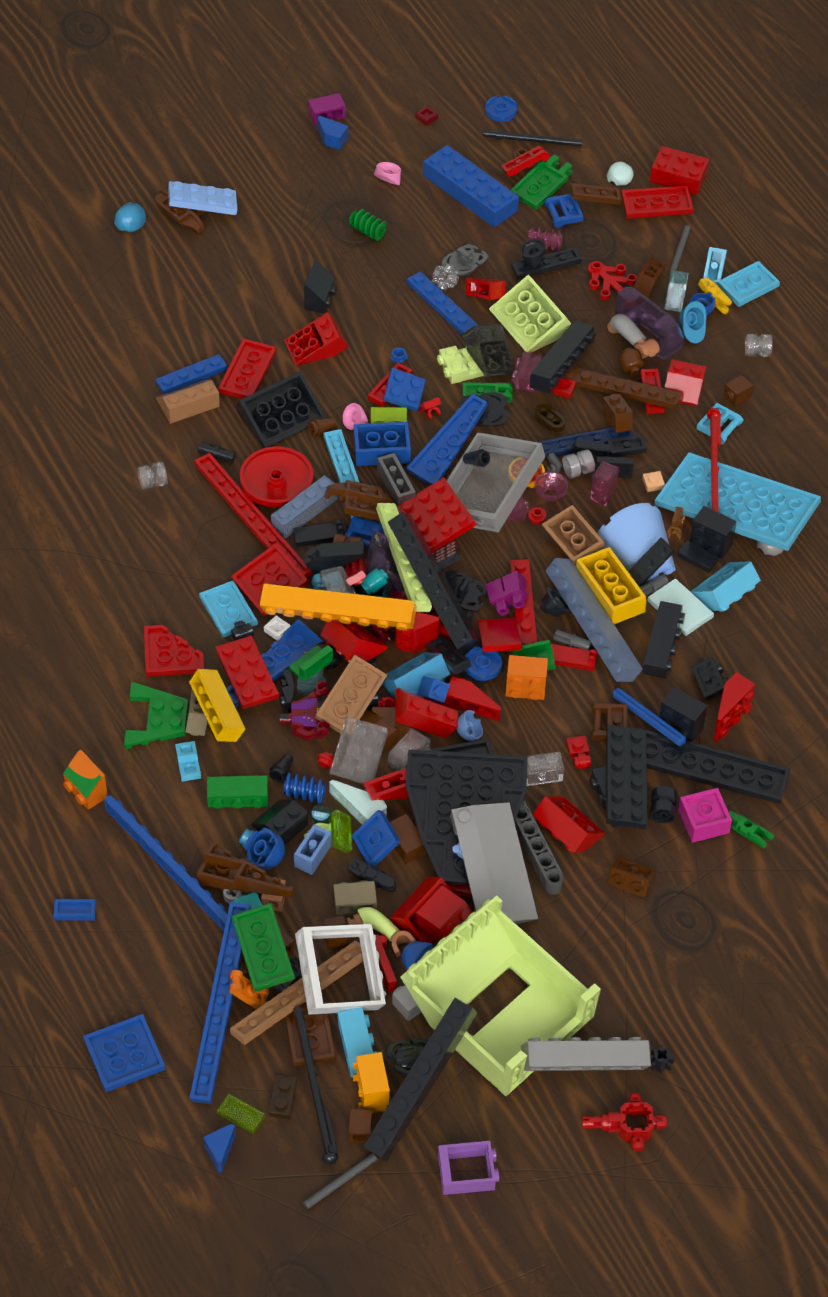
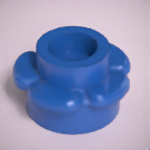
M397 347L392 350L390 359L395 363L401 364L404 363V360H407L408 355L405 349Z

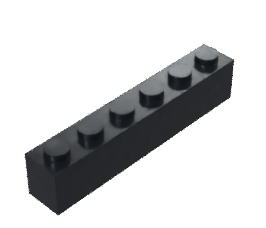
M575 320L530 373V388L548 394L556 388L558 382L565 377L568 370H571L573 364L580 359L582 353L586 352L588 346L594 342L596 336L594 326Z

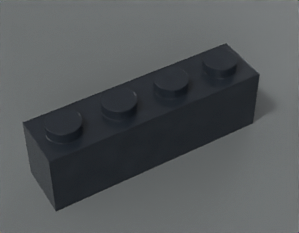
M660 601L643 663V674L666 678L667 672H671L673 665L671 657L672 655L675 656L677 651L675 642L681 636V629L679 627L685 621L686 613H683V605Z

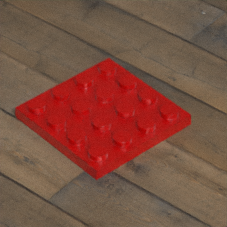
M444 477L416 494L413 498L397 506L399 514L405 512L413 517L432 553L477 526Z

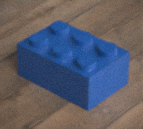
M408 422L354 424L356 466L377 465V458L395 453L400 464H409L411 462V446Z

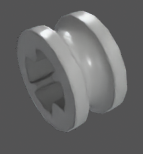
M224 889L225 902L230 904V902H233L234 899L242 895V891ZM233 892L234 894H236V896L232 897V895H229V893Z

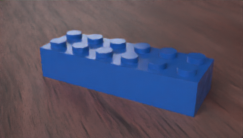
M446 145L423 161L424 177L491 226L496 227L518 211V195L450 146Z

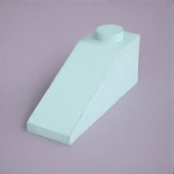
M335 780L329 782V793L362 825L377 810L383 811L387 816V805L383 800L371 801L368 793L364 790Z

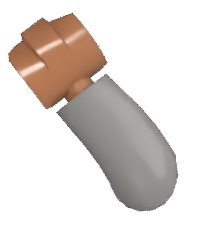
M616 314L607 325L610 333H620L640 352L642 359L648 356H655L660 350L658 343L654 339L646 340L643 333L627 315Z

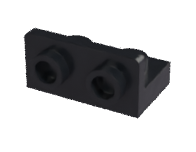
M597 457L595 476L632 478L634 458Z
M711 657L691 667L707 701L723 693L724 685L728 679L722 675L724 669L720 662L716 663Z

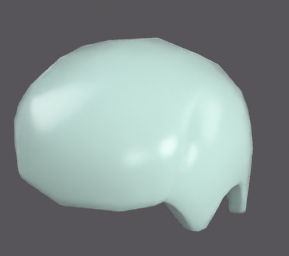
M615 162L610 166L606 177L608 182L613 181L616 186L627 185L631 182L634 173L628 164Z

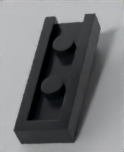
M342 520L293 528L296 547L333 542L336 533L345 534Z

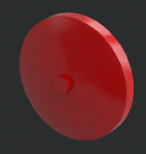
M281 446L267 447L252 453L243 462L240 469V484L244 493L252 501L268 507H283L313 484V468L309 460L294 449Z

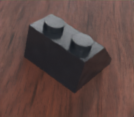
M314 261L304 284L305 310L325 314L327 307L330 308L332 295L335 296L337 285H335V278L319 262Z
M279 800L251 825L257 831L267 828L276 832L283 839L284 844H287L308 826V812L294 800Z

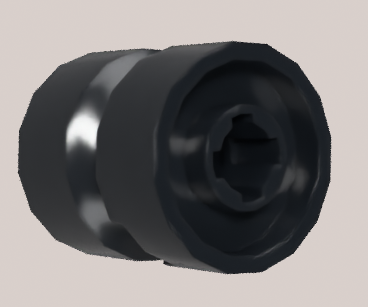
M669 786L655 787L651 795V819L658 823L673 822L676 818L677 791Z

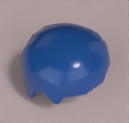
M697 293L690 298L689 303L698 301L704 305L706 316L713 312L715 297L713 298L711 293Z

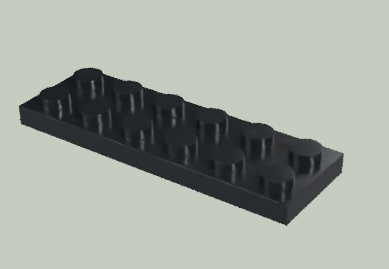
M607 725L606 824L646 829V730Z

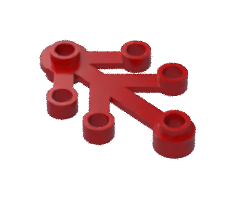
M599 261L589 263L588 271L592 276V279L589 281V288L591 290H598L600 284L598 278L601 277L604 280L603 289L600 291V298L602 300L610 299L611 292L609 289L611 286L623 297L622 303L625 307L636 305V295L631 291L627 292L619 283L633 286L636 283L637 276L629 274L627 277L608 274L624 275L626 273V266L624 264L612 267L604 266Z

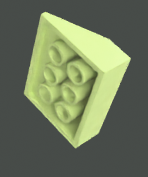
M529 275L523 278L489 308L527 354L559 340L571 326L566 316Z

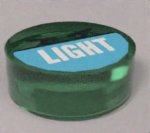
M316 805L312 808L311 820L315 824H327L330 821L331 811L326 805Z

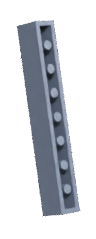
M555 558L546 569V573L616 682H633L643 668L576 565L570 559Z

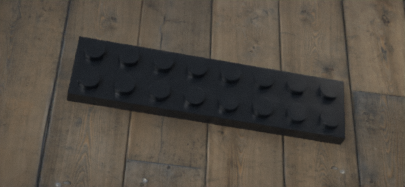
M646 730V768L781 804L790 768L686 741L682 746H678L665 735Z

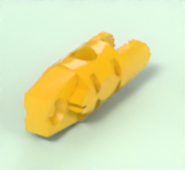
M709 278L700 279L698 285L705 294L711 293L712 297H715L717 309L726 315L729 311L727 306L732 304L730 298Z

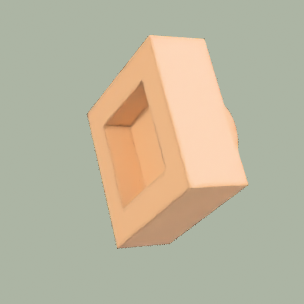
M660 471L642 475L647 492L658 491L664 488L665 483Z

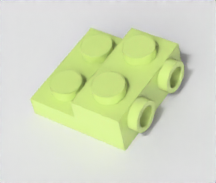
M456 346L439 350V355H437L438 363L440 366L442 365L444 375L451 384L484 376L485 370L472 346L459 350Z

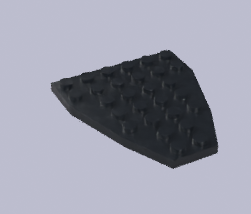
M408 749L406 772L407 796L422 846L436 876L442 877L446 884L469 886L464 861L457 853L453 852V846L457 845L459 840L458 836L454 834L450 818L451 810L471 805L509 802L515 823L526 797L528 756Z

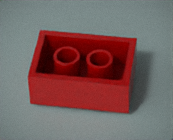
M661 146L651 167L650 182L665 187L688 185L689 193L698 195L708 173L709 159Z

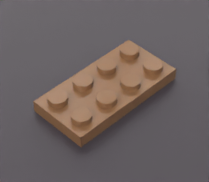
M354 654L314 718L319 721L325 720L332 729L348 738L386 679L387 674Z

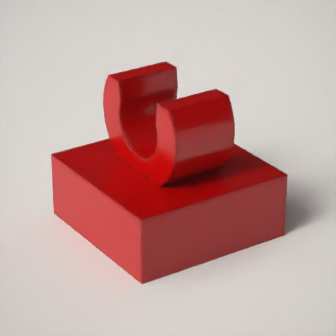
M438 397L422 403L419 406L421 414L426 412V417L431 419V411H434L437 416L441 414L438 406L442 403Z

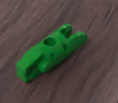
M729 811L732 819L731 829L764 849L767 845L764 839L770 841L774 838L771 832L747 817Z

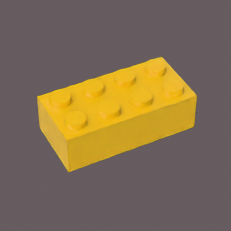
M610 547L576 560V567L613 624L646 611V596Z

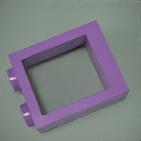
M490 1141L438 1146V1161L443 1195L495 1190V1184L499 1182L498 1168L494 1169L493 1162H496L495 1148L491 1149ZM485 1156L488 1178L452 1182L449 1159Z

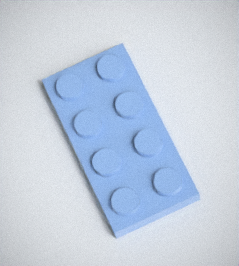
M169 181V206L231 215L237 214L236 190Z

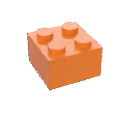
M509 655L506 697L544 700L548 658Z

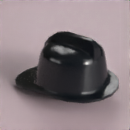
M547 587V593L541 600L540 610L554 617H559L566 612L572 613L559 591Z

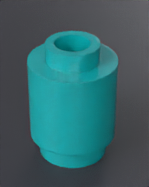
M375 568L366 575L365 580L360 584L367 594L370 595L388 583L386 579L389 577L383 569L378 570V568Z

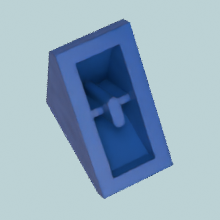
M233 1124L203 1137L204 1147L217 1171L221 1173L236 1136L235 1125Z

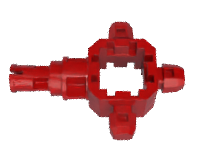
M631 1093L628 1103H624L620 1107L619 1112L607 1111L606 1114H601V1116L582 1115V1129L601 1128L602 1131H607L608 1133L619 1132L620 1137L625 1142H631L633 1151L638 1152L643 1150L644 1142H647L652 1137L654 1127L656 1129L667 1127V1117L664 1115L653 1116V1107L647 1102H642L639 1093ZM628 1114H631V1116L642 1114V1117H645L647 1120L645 1130H642V1128L631 1130V1127H627L626 1117H628Z

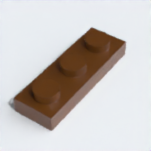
M571 183L569 187L572 200L620 205L622 200L619 188Z

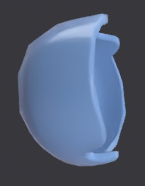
M466 710L458 718V728L456 729L458 734L469 742L476 741L483 735V728L480 724L481 719L474 718L475 712L473 710Z

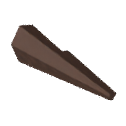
M214 842L210 844L205 852V860L196 873L200 886L283 897H292L294 891L293 886L288 887L282 884L277 877L273 879L266 875V871L243 858L238 859L232 856L231 851H224L218 848Z

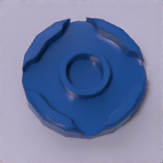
M493 96L485 104V113L491 120L506 122L512 120L517 115L518 107L516 101L508 96L498 98Z
M479 646L469 650L465 655L471 663V667L466 669L465 672L475 680H491L501 672L502 658L498 652H483V649Z

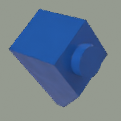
M322 116L317 117L318 132L324 145L340 150L349 138L348 126Z

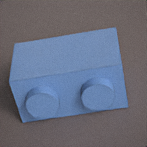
M314 824L294 853V867L313 875L332 846V832Z

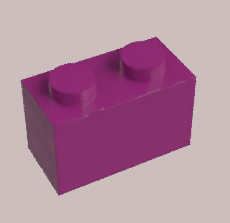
M340 93L308 100V113L314 125H317L318 116L333 121L346 118V105Z

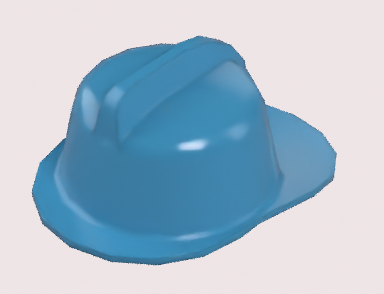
M698 301L689 303L679 316L683 333L691 343L701 342L706 332V309Z

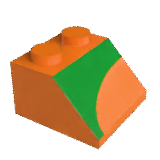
M79 750L63 773V785L68 792H72L80 805H84L89 810L108 797L106 780L103 772L82 750Z

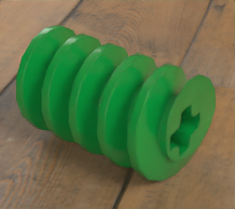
M365 209L354 211L349 219L351 227L376 241H379L386 231L387 222H382L380 218L376 219L375 215L371 216V213L366 212Z

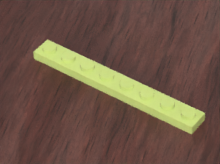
M378 503L376 510L407 599L415 602L416 612H430L432 608L430 599L388 524L389 520L399 514L396 504Z

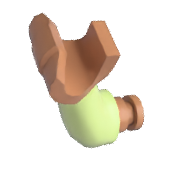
M372 907L357 909L358 913L353 915L354 918H347L349 925L372 924V929L385 935L389 941H392L396 957L401 956L398 949L400 944H409L416 941L409 932L400 931L388 918Z

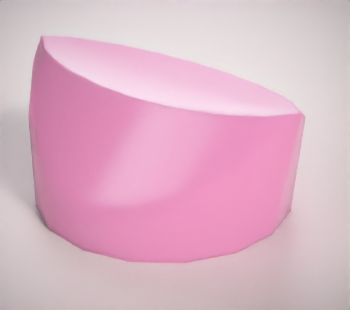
M391 162L377 164L374 172L377 178L400 185L401 168Z
M351 403L345 408L343 423L347 429L354 430V424H369L365 411L359 404Z

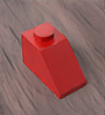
M466 278V295L488 300L500 299L505 295L506 281L495 278Z

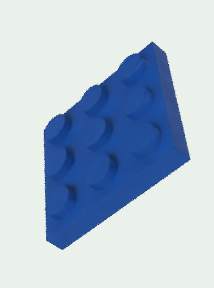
M143 1014L83 1036L105 1093L166 1070Z

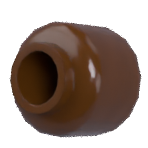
M634 348L623 350L618 358L621 369L625 374L637 375L644 366L640 352Z

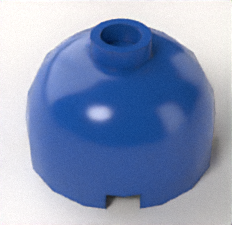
M262 828L263 830L253 832L248 838L245 845V851H247V857L245 858L255 866L267 870L276 867L282 861L285 855V844L279 834L270 829Z

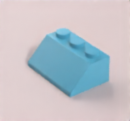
M751 561L729 562L690 592L711 611L723 612L730 607L729 605L732 602L740 600L745 592L753 590L756 587L755 585L761 580Z

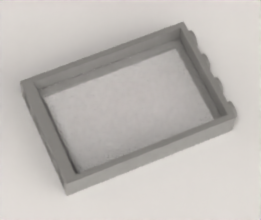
M477 432L465 453L484 449L490 454L489 464L485 467L465 464L462 456L447 482L476 522L477 526L473 528L499 532L546 456L542 443Z

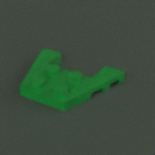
M131 682L130 701L150 703L147 730H126L125 749H130L138 744L142 746L148 745L149 742L159 739L160 741L185 736L188 699Z

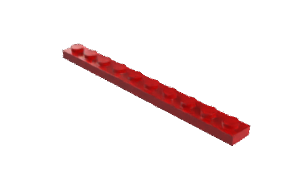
M210 452L194 460V465L266 549L277 543L306 578L312 575V571Z

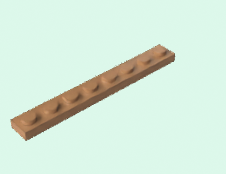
M355 940L317 967L321 991L363 962L361 944ZM299 979L231 1027V1035L246 1045L294 1011L295 1007L304 1004L306 997L303 979Z

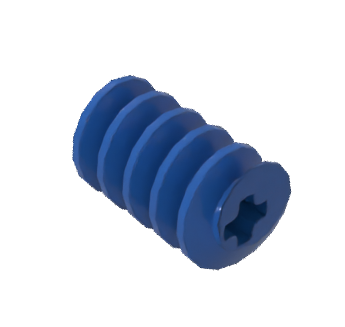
M288 772L283 794L286 792V796L290 798L294 793L295 799H299L302 796L303 801H306L309 797L310 802H314L317 798L318 804H321L324 801L327 782L323 785L322 778H319L318 782L315 783L314 777H311L308 782L306 775L303 776L302 780H299L297 773L294 778H291V772Z

